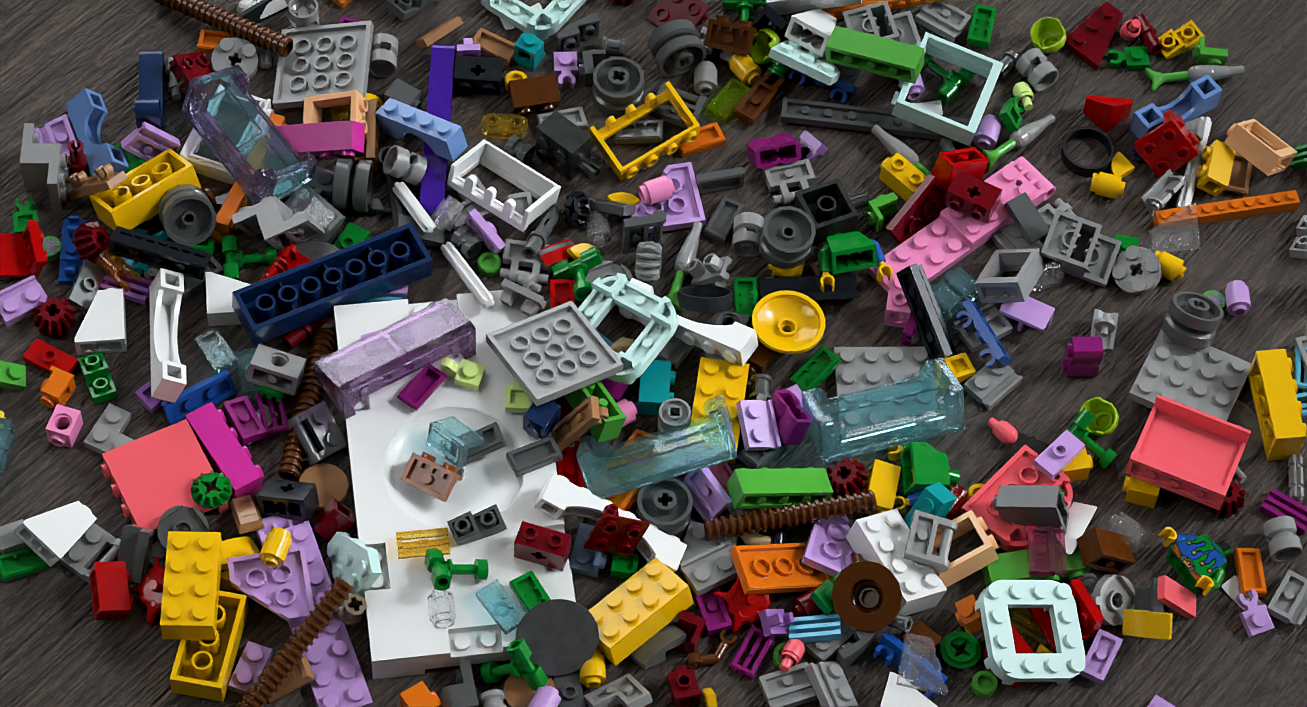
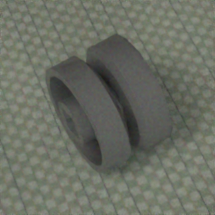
M677 19L661 25L648 39L650 52L655 58V62L662 75L667 77H678L695 70L697 64L706 58L707 50L699 38L694 24L686 19Z
M610 57L604 59L596 66L593 72L592 100L598 110L609 116L621 117L625 115V109L629 105L633 104L635 108L641 105L643 101L644 72L640 65L626 57Z
M339 157L337 159L332 185V204L334 208L346 211L350 206L352 197V207L355 212H368L373 186L372 160L360 159L356 164L354 174V164L351 158Z
M190 184L177 185L169 189L161 197L158 205V217L167 235L173 241L182 245H196L205 241L213 233L216 225V212L206 193L199 187Z
M784 206L772 210L765 218L758 241L759 251L764 260L772 266L782 269L795 268L803 264L809 256L816 234L814 222L807 213L799 208Z
M1188 291L1177 292L1171 300L1169 312L1165 315L1162 330L1168 338L1181 346L1191 349L1209 348L1216 336V329L1221 324L1224 311L1219 304L1205 295Z
M666 476L653 478L646 482L639 490L636 518L641 521L650 522L667 535L679 538L687 531L691 520L693 505L691 491L676 478Z

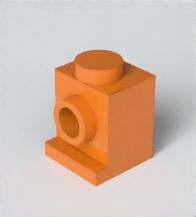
M51 366L49 369L50 377L43 381L40 388L42 394L40 403L47 408H55L57 404L65 406L76 389L74 375Z
M973 594L955 603L958 611L955 613V616L960 626L964 627L965 631L971 635L983 629L980 611H975V602L978 599Z

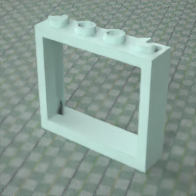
M926 32L922 42L917 41L916 46L924 48V55L927 53L987 78L968 126H965L906 102L905 99L912 83L901 80L898 87L902 89L900 92L895 91L891 104L894 105L891 115L970 146L1004 63Z

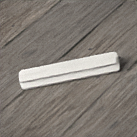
M396 182L392 188L393 192L425 234L434 232L435 223L404 182Z

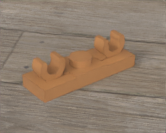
M376 99L368 100V111L365 112V121L368 127V131L365 134V143L367 145L366 147L364 146V153H356L363 156L355 157L356 164L360 159L372 160L373 171L379 170L380 125L375 114L379 109Z
M110 163L94 170L95 174L87 177L84 171L76 172L68 177L69 182L75 188L67 192V194L73 200L110 190L127 179L124 171L114 173Z
M589 396L558 422L551 431V435L560 451H563L566 447H574V442L581 441V436L594 424H602L601 418L608 419V408L599 407L598 397Z

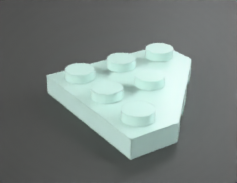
M790 39L772 47L768 57L829 86L837 82L841 74L833 63L826 61V54L821 57Z
M336 532L328 543L327 555L332 563V577L334 579L340 577L354 588L355 592L353 594L364 597V591H368L382 573L377 550L366 547L364 542L357 538H351L347 532Z

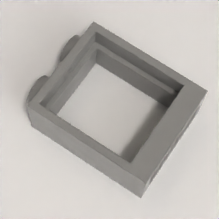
M1039 248L995 250L974 283L981 303L1025 302L1045 270ZM1004 271H1019L1016 277H1001Z

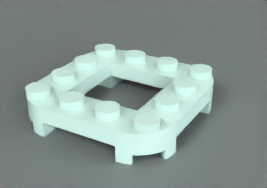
M481 0V4L487 10L527 34L533 33L540 40H546L549 36L558 32L586 0H553L545 9L540 8L538 11L519 0Z
M621 273L602 280L598 277L592 283L594 289L578 308L594 329H596L615 304L649 321V324L626 353L620 351L618 354L613 351L624 364L622 372L607 378L629 385L645 372L677 330L679 320L671 300L666 296L660 298L628 281L626 275Z
M998 580L981 592L979 599L975 602V611H980L987 647L988 658L984 660V664L987 670L991 669L998 678L1003 680L1002 684L1012 685L1015 682H1057V685L1071 680L1084 670V645L1077 607L1069 585L1053 580ZM1008 608H1043L1044 611H1049L1057 653L1016 654Z

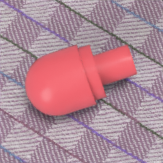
M1128 20L1122 25L1120 36L1123 40L1132 41L1140 34V20Z
M993 417L988 420L987 425L993 429L992 434L1001 443L1011 445L1016 442L1018 432L1011 424L1003 420L997 421Z
M790 639L786 642L780 656L782 663L779 668L783 672H789L791 666H795L800 662L805 652V646L802 641Z

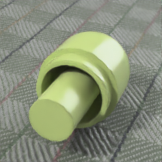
M1026 82L1016 83L1013 87V95L1018 97L1017 103L1021 106L1023 105L1026 111L1033 108L1032 101L1034 95L1030 85Z

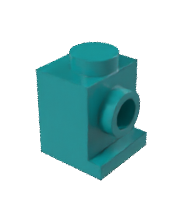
M523 32L514 45V62L535 71L546 55V52H544V41L540 40L533 33L527 34ZM525 53L530 55V59L524 57Z

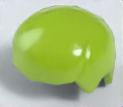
M1053 17L1039 19L1030 30L1033 45L1046 54L1057 52L1061 49L1067 38L1061 21Z
M761 28L754 34L756 42L752 45L750 53L754 62L759 65L772 63L774 59L768 57L772 47L781 43L779 35L773 29Z
M1101 397L1086 400L1080 407V412L1083 408H1086L1096 417L1087 427L1090 434L1099 437L1107 436L1118 426L1119 414L1116 407Z

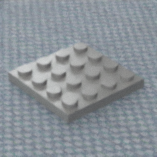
M372 21L282 29L281 35L283 34L293 39V48L287 57H281L280 54L278 56L272 103L274 108L304 107V97L357 90L363 98H366L374 29Z
M572 301L486 334L487 344L536 406L623 371L624 364Z
M1161 328L1129 392L1128 399L1152 409L1158 394L1227 421L1248 377L1251 363L1212 346L1205 349H1191L1181 346L1168 338Z
M834 347L833 353L842 361L834 370L839 437L938 436L939 427L933 363H931L925 347Z

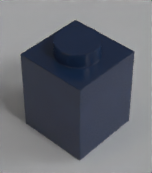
M553 401L536 406L533 402L523 416V429L527 434L535 438L543 439L548 437L560 420L561 406Z

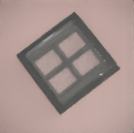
M305 182L302 186L298 187L285 203V205L292 209L293 214L306 212L323 226L325 234L310 241L327 242L346 218Z

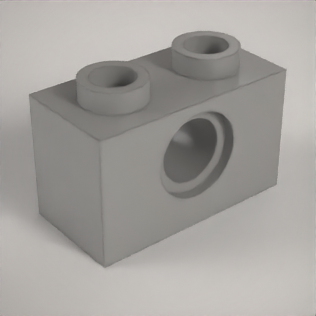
M258 344L250 362L247 381L294 396L303 376L306 359Z

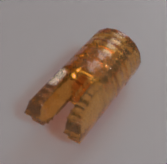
M108 249L103 251L97 258L96 264L125 292L130 290V286L121 278L127 272L137 281L141 278V275L120 256L108 253Z

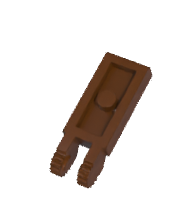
M767 71L735 107L733 116L753 126L780 93L786 83V79L779 78L772 87L769 83L772 81L774 73Z

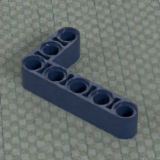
M163 50L139 51V99L135 100L137 128H141L142 123L145 121L165 132Z

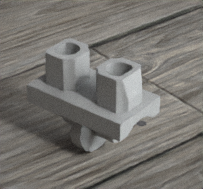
M711 253L704 258L703 263L697 258L691 260L687 268V272L693 276L691 285L712 284L713 286L726 287L730 277L729 273L726 272V268L732 262V259L729 256L719 258L714 253Z
M532 273L527 278L518 277L517 282L522 284L523 287L506 278L501 283L504 288L500 297L501 303L513 307L519 297L525 300L520 311L529 317L534 316L539 308L544 309L547 304L543 296L531 291L540 292L542 288L541 285L535 283L537 276Z
M1095 309L1090 337H1102L1104 356L1106 352L1112 353L1119 313H1105Z

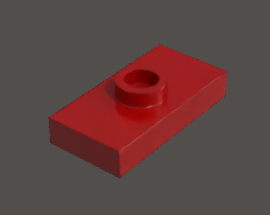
M37 338L22 356L23 361L50 374L49 369L51 366L72 374L79 364L78 359Z

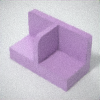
M1028 296L1025 302L1003 303L999 312L1019 322L1017 331L1021 332L1025 324L1043 332L1045 328L1049 327L1055 308Z

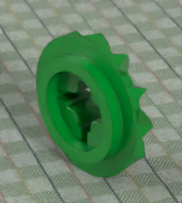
M213 470L205 474L201 472L197 479H193L191 495L199 506L210 509L218 508L230 499L232 485L230 479L225 477L222 472L215 473ZM216 483L215 486L217 491L212 490L210 491V493L207 494L206 486L211 487L213 484Z
M955 631L946 635L939 649L942 660L948 664L949 668L955 667L959 671L964 668L970 669L978 663L981 655V647L978 640L973 635L963 631ZM965 645L964 654L955 657V649L959 650Z

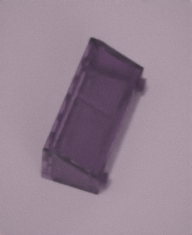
M444 298L440 301H434L426 308L330 355L321 356L314 362L315 375L344 420L356 415L355 405L358 402L362 405L365 404L367 395L450 354L455 359L459 357L460 353L465 360L476 355V328L447 298Z

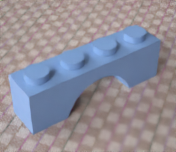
M1207 74L1190 83L1187 89L1171 103L1162 107H1156L1154 103H1151L1134 112L1129 129L1140 139L1163 124V114L1170 109L1175 115L1179 114L1185 122L1190 121L1217 107L1222 89Z
M84 88L68 101L65 106L69 113V120L75 129V136L84 145L83 150L90 168L89 173L91 176L94 175L96 168L108 163L112 165L114 173L125 172L129 165L123 150L101 141V125L108 113L102 96L99 93Z
M389 98L375 112L382 133L399 140L406 133H412L425 141L435 155L452 162L468 147L461 126L392 98Z

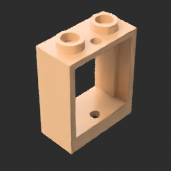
M357 90L304 97L303 124L322 123V108L351 104L350 121L353 120L365 124L366 134L368 127L365 121V112L368 111V102Z
M1255 119L1242 121L1237 124L1234 123L1227 131L1228 137L1224 142L1267 176L1285 171L1297 154L1295 149Z
M972 510L952 520L958 524L957 531L953 534L952 540L975 528L984 545L952 561L949 564V569L945 572L935 569L946 588L999 559L995 549L999 548L992 534L986 535L987 525L981 516L976 518ZM938 528L932 554L937 556L938 552L936 549L940 547L943 531Z

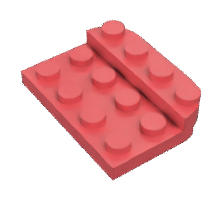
M1024 445L961 508L962 514L972 510L976 518L981 516L988 527L986 532L992 534L1000 542L999 548L1007 552L1033 548L1048 531L1001 520L998 511L994 509V496L998 495L1000 485L1060 486L1062 492H1065L1063 497L1068 510L1073 498L1069 477L1061 471L1053 479H1050L1033 465L1034 460L1039 454L1027 445Z

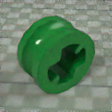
M772 60V66L767 68L774 75L786 79L785 74L790 72L788 67L776 60Z

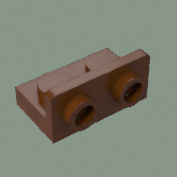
M716 15V19L709 18L704 46L750 55L754 34L757 33V28L752 27L753 22L739 20L738 24L729 22L730 17Z

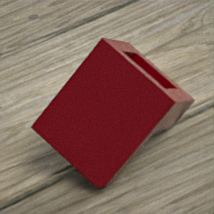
M333 497L315 517L314 530L330 541L336 532H346L354 524L353 511Z
M682 610L678 618L677 627L686 633V643L673 649L686 654L694 653L704 634L706 619Z

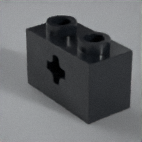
M456 55L454 92L500 95L503 59Z
M269 479L257 495L261 517L277 516L289 520L308 521L320 505L316 483Z

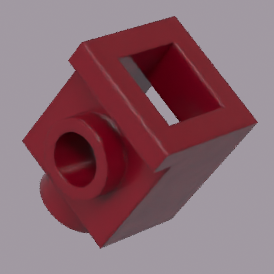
M678 666L672 669V673H668L667 685L673 707L700 705L701 691L697 684L694 669H687L686 666Z

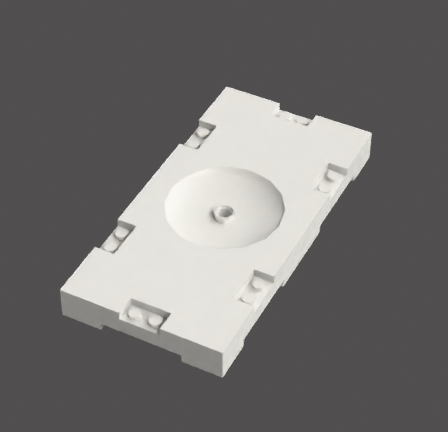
M503 290L489 291L495 303L493 306H489L488 309L483 308L472 293L457 294V300L408 304V299L334 306L358 539L364 542L366 547L377 550L382 571L368 591H364V598L367 604L366 617L373 680L425 674V669L459 666V660L470 658L471 664L511 660L506 650L510 642L515 640L517 627L526 611L510 588L509 581L531 570L551 600L566 599L576 602L569 558L564 570L559 571L514 557V541L522 521L565 533L563 515L555 519L534 508L545 482L553 473L557 475L556 462L516 478L506 459L507 452L541 439L530 436L523 429V416L525 413L505 412L506 385H513L514 377L486 342V334L529 318V316L520 311L525 300L518 297L513 307L501 303L500 297ZM409 322L416 340V347L368 360L361 341V335ZM443 357L451 358L459 365L461 360L465 359L486 366L478 391L455 385V377L448 376L417 411L397 398L400 392L427 363L441 370L440 364ZM497 422L506 446L460 466L450 442ZM424 451L437 458L435 463L443 466L444 462L458 468L456 473L463 476L461 481H456L446 502L400 480L413 452L422 455ZM496 504L507 529L474 542L457 545L447 521L469 511L473 515ZM431 548L441 550L445 561L451 559L453 564H474L475 559H487L488 578L487 580H475L474 575H452L449 589L443 591L436 590L431 581L432 573L427 570L424 562L426 550Z

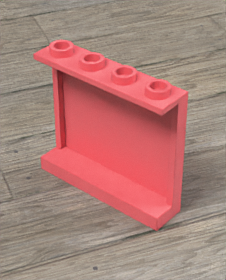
M1157 394L1151 413L1130 456L1125 473L1220 510L1251 431Z
M187 419L102 454L104 464L100 465L106 479H111L113 484L110 487L116 499H121L123 504L120 507L126 519H131L133 526L154 529L155 534L157 533V526L161 516L174 506L194 507L202 513L212 510L199 506L191 495L193 479H197L201 472L203 474L209 473L212 468ZM216 483L213 484L211 487L206 486L207 494L210 493V491L212 490L217 491L215 486ZM228 501L217 508L219 514L229 511Z

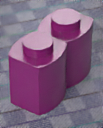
M788 133L776 134L769 139H753L746 144L748 160L757 168L767 169L774 167L778 163L790 164L802 158L800 142Z
M1071 337L1070 342L1065 345V356H1062L1061 359L1062 371H1066V377L1097 376L1104 352L1102 337Z
M775 390L770 400L773 403L780 442L784 445H800L812 423V419L808 412L800 406L798 398L790 390Z

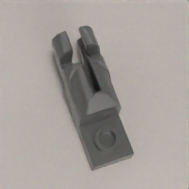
M470 658L459 660V670H455L457 684L442 689L440 707H479Z

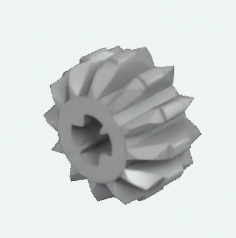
M653 241L640 242L637 245L635 276L638 280H643L644 282L658 281L661 274L662 246Z

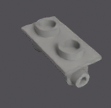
M1168 169L1141 197L1151 216H1154L1155 211L1162 210L1164 204L1180 188L1185 186L1186 179L1184 176H1174L1171 170Z

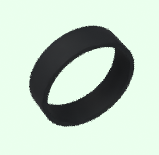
M1079 127L1070 131L1064 138L1061 148V159L1066 168L1072 173L1083 177H1093L1094 173L1100 174V172L1107 171L1114 155V145L1109 136L1093 127ZM1075 138H1093L1106 147L1109 159L1100 166H1082L1068 156L1065 146Z
M713 285L686 286L679 289V307L695 312L726 311L732 308L733 292L728 288Z

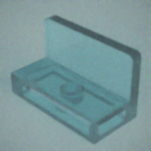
M453 416L429 424L427 445L457 468L466 466L468 448L483 444L484 438Z

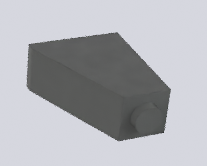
M999 486L998 495L994 496V509L998 511L1001 520L1066 535L1069 511L1059 486Z

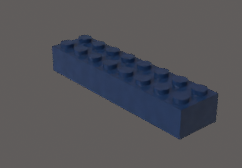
M410 222L233 291L232 308L254 346L333 315L334 306L360 304L431 276L433 259Z

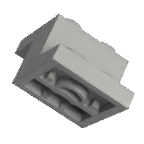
M887 0L842 12L846 28L893 39L910 45H916L917 41H921L911 11L892 15Z
M24 123L20 167L25 190L49 191L52 211H62L63 201H67L68 198L65 181L69 182L68 177L70 176V170L67 167V154L62 152L61 144L40 143V134L35 132L34 123Z
M275 196L265 197L260 200V203L243 207L238 210V213L231 215L233 223L251 237L262 233L264 240L280 252L285 245L290 243L297 245L308 242L325 234L323 226L308 213L298 212L293 214L292 209Z
M1057 209L1041 250V256L1061 262V272L1105 287L1122 242L1100 234L1103 225Z

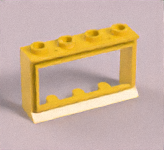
M668 81L665 83L664 92L657 96L649 93L645 97V103L637 108L633 104L629 105L625 109V115L618 119L610 116L606 119L605 126L598 131L593 125L590 127L589 135L621 181L625 178L630 179L634 177L645 166H653L665 154H673L680 145L684 143L689 144L696 140L700 132V124ZM670 102L688 129L622 167L604 140Z

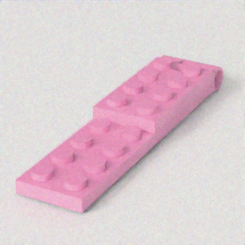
M1023 156L1019 157L985 180V182L1003 189L1000 203L988 224L975 220L961 211H955L949 206L940 212L936 220L884 255L886 259L885 264L892 267L893 273L890 281L884 275L883 282L878 283L887 292L889 289L903 291L896 273L916 263L917 265L922 264L930 283L990 240L994 234L1000 233L1002 229L1014 223L1004 207L1006 202L1026 192L1036 207L1049 199L1055 192L1056 187ZM878 266L868 268L867 272L877 281Z

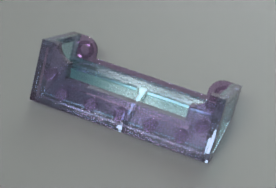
M237 64L191 79L181 112L254 205L260 203L261 199L269 196H275L282 200L312 180L318 163L309 152L304 151L300 155L296 152L248 92L250 78Z

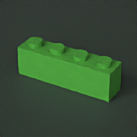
M835 26L826 45V61L915 84L924 65V48Z
M600 381L564 395L573 410L589 396L598 397L599 407L608 408L609 418H601V425L594 424L588 430L597 443L618 438L626 416Z
M740 468L733 471L726 483L734 509L775 508L776 506L782 508L783 505L790 507V504L793 503L796 506L799 502L806 504V501L813 503L816 499L818 501H821L822 498L829 500V497L834 493L825 468Z
M1056 544L997 554L999 559L983 567L981 570L986 587L998 580H1053L1059 583L1068 582L1082 574L1088 573L1090 567L1084 566L1078 544L1072 554L1065 553L1062 546Z

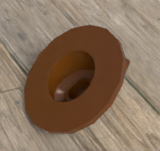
M855 554L851 557L852 563L842 569L834 581L832 600L835 611L843 622L856 630L866 632L881 630L893 622L900 611L902 592L899 581L892 571L881 563L864 560L861 554Z

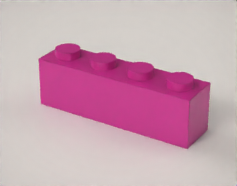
M351 120L270 126L269 155L276 156L278 161L284 162L293 161V157H299L300 160H313V156H319L322 159H333L334 155L339 154L340 157L352 158L355 157V153H364L365 124Z
M210 402L185 415V419H187L205 456L217 473L222 472L225 477L230 479L232 485L231 495L234 499L252 495L263 488L262 478H264V473L258 464L254 465L250 460L252 456L245 445H240L237 432L233 427L229 428L225 423L227 422L226 417L220 408L216 409L213 403Z

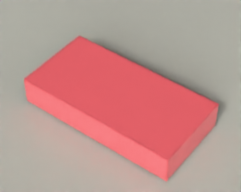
M1166 575L1158 577L1157 600L1187 619L1196 618V594Z

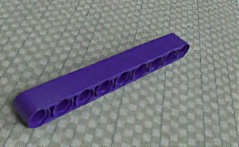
M432 44L427 113L451 122L456 45ZM424 142L423 156L427 158V169L421 181L420 204L432 220L444 221L448 159L435 155L430 146Z

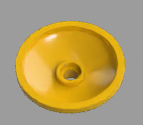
M777 291L766 295L756 304L752 314V328L756 330L759 341L771 350L784 354H798L812 349L819 343L825 330V316L820 306L807 295L796 291Z

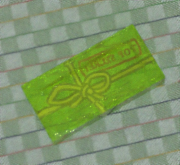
M732 78L707 105L705 112L725 124L733 115L735 107L751 88Z

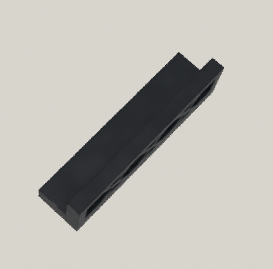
M119 226L116 227L115 232H112L108 249L110 254L178 272L199 280L204 279L212 254Z
M916 263L897 272V278L931 363L957 355L922 264L917 265Z
M856 274L831 275L835 279L833 292L832 286L829 284H825L824 292H821L820 279L822 276L758 279L759 301L770 293L785 290L805 294L813 300L860 298L859 291H856Z

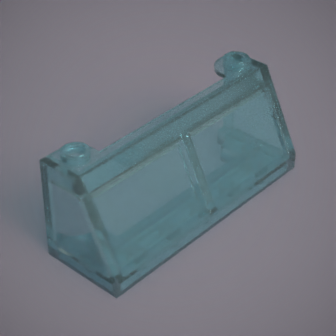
M943 358L925 362L919 370V377L828 399L825 392L820 388L802 391L803 408L812 419L809 429L824 464L841 460L843 456L850 458L965 429L963 387Z
M724 395L711 398L705 402L703 418L610 446L608 440L597 443L592 435L582 438L576 457L588 490L600 499H604L737 458L732 419Z

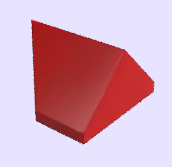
M1086 95L1083 113L1106 133L1129 117L1133 99Z

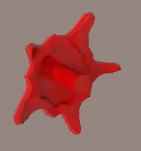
M158 556L154 559L152 570L143 576L142 582L129 590L131 594H139L140 602L146 605V623L148 626L153 624L157 613L162 607L165 568L160 566Z
M738 574L736 583L732 586L731 590L728 592H713L715 597L721 598L728 603V612L734 618L733 633H736L745 622L751 625L760 620L758 612L769 609L771 604L769 599L771 593L745 595Z

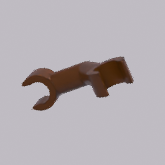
M726 629L722 630L719 636V644L713 654L701 655L697 652L688 654V659H686L688 669H697L702 665L719 663L727 649L734 646L737 635L735 634L733 639L728 641L724 639Z

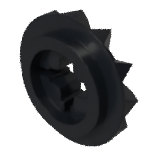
M571 191L570 195H566V203L563 204L565 211L562 214L566 216L565 223H568L569 228L581 229L589 218V201L584 192Z

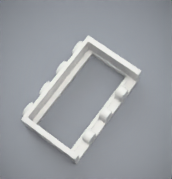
M217 81L180 152V156L193 165L197 174L234 185L271 113H274V110L271 109V100L269 98L265 100L224 87ZM221 102L255 112L228 165L195 155L199 150V144L204 135L208 133L213 117H216Z
M485 139L451 165L447 181L449 187L523 233L531 222L553 204L556 205L561 188L558 184ZM481 164L523 191H530L531 196L538 200L528 207L524 212V216L514 211L516 207L515 200L510 198L503 204L495 199L497 191L494 187L491 186L484 192L476 187L477 177L471 174L465 180L462 177Z

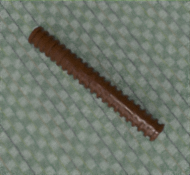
M153 0L186 16L207 23L216 29L219 28L228 34L245 39L265 50L268 49V51L274 52L277 55L280 54L281 57H287L292 51V38L281 35L279 32H274L265 26L262 27V25L256 24L253 21L250 22L248 19L232 14L223 8L220 9L218 6H214L206 1Z
M318 328L314 332L315 336L313 337L307 358L308 362L306 363L292 418L319 404L322 386L324 385V379L326 378L329 360L336 339L335 332L328 328ZM303 420L301 423L310 438V431ZM290 427L281 462L279 463L280 468L277 473L285 480L294 481L300 477L305 450L293 428Z
M868 490V493L861 491L858 495L857 493H852V496L845 494L844 497L838 495L836 499L829 497V500L822 498L821 501H818L816 499L813 503L810 501H806V504L799 502L796 506L794 503L790 504V507H787V505H783L782 508L776 506L773 510L771 508H767V511L759 509V512L753 510L750 514L748 512H744V515L736 513V516L730 514L728 518L720 516V519L713 517L711 521L705 519L704 530L708 541H712L713 538L719 540L721 536L724 538H728V535L736 537L738 533L742 536L744 532H747V534H751L752 531L759 533L761 529L763 531H767V528L775 530V527L781 529L784 525L786 527H790L791 524L798 526V523L804 525L806 521L814 523V520L821 522L823 518L827 521L829 517L837 519V516L844 518L846 514L848 516H852L853 513L860 515V512L866 514L869 510L876 512L877 502L872 490Z
M340 577L335 578V584H331L329 586L331 589L324 592L326 594L324 598L320 597L319 600L321 602L314 605L316 608L309 611L310 616H305V622L303 624L300 623V628L294 630L295 635L293 637L290 636V641L283 644L285 646L284 649H279L278 652L280 654L273 657V663H268L269 668L263 670L264 674L262 676H258V682H254L252 684L254 687L247 690L249 693L247 696L243 695V701L237 703L238 707H261L263 704H267V698H271L273 696L271 693L278 690L276 688L278 684L282 685V679H286L288 677L287 673L293 671V665L297 666V660L303 658L302 654L304 651L308 652L307 647L314 644L312 642L314 638H319L318 633H322L324 631L322 628L329 625V619L333 620V614L339 612L338 608L340 606H344L343 602L345 599H349L348 595L355 592L352 586Z

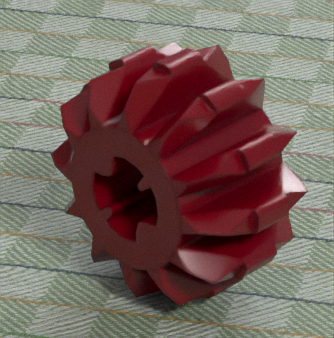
M98 222L84 223L72 233L74 238L72 244L75 245V251L79 253L80 259H88L92 263H99L110 254L108 253L109 234L105 232V227L100 226Z
M58 295L54 300L47 296L45 303L38 301V308L33 309L34 326L39 329L41 335L48 333L50 338L54 334H58L61 337L62 331L70 332V326L75 325L74 308L69 305L67 299L61 301Z
M843 456L842 462L834 461L835 467L827 468L833 494H836V496L841 495V497H844L845 494L852 496V493H857L858 495L860 494V489H867L865 482L869 480V477L865 471L866 468L863 463H858L854 457L848 461Z
M1231 481L1220 510L1207 506V512L1214 510L1216 517L1223 514L1226 519L1231 514L1236 516L1245 504L1244 497L1246 493L1245 490L1240 489L1241 482L1233 483Z

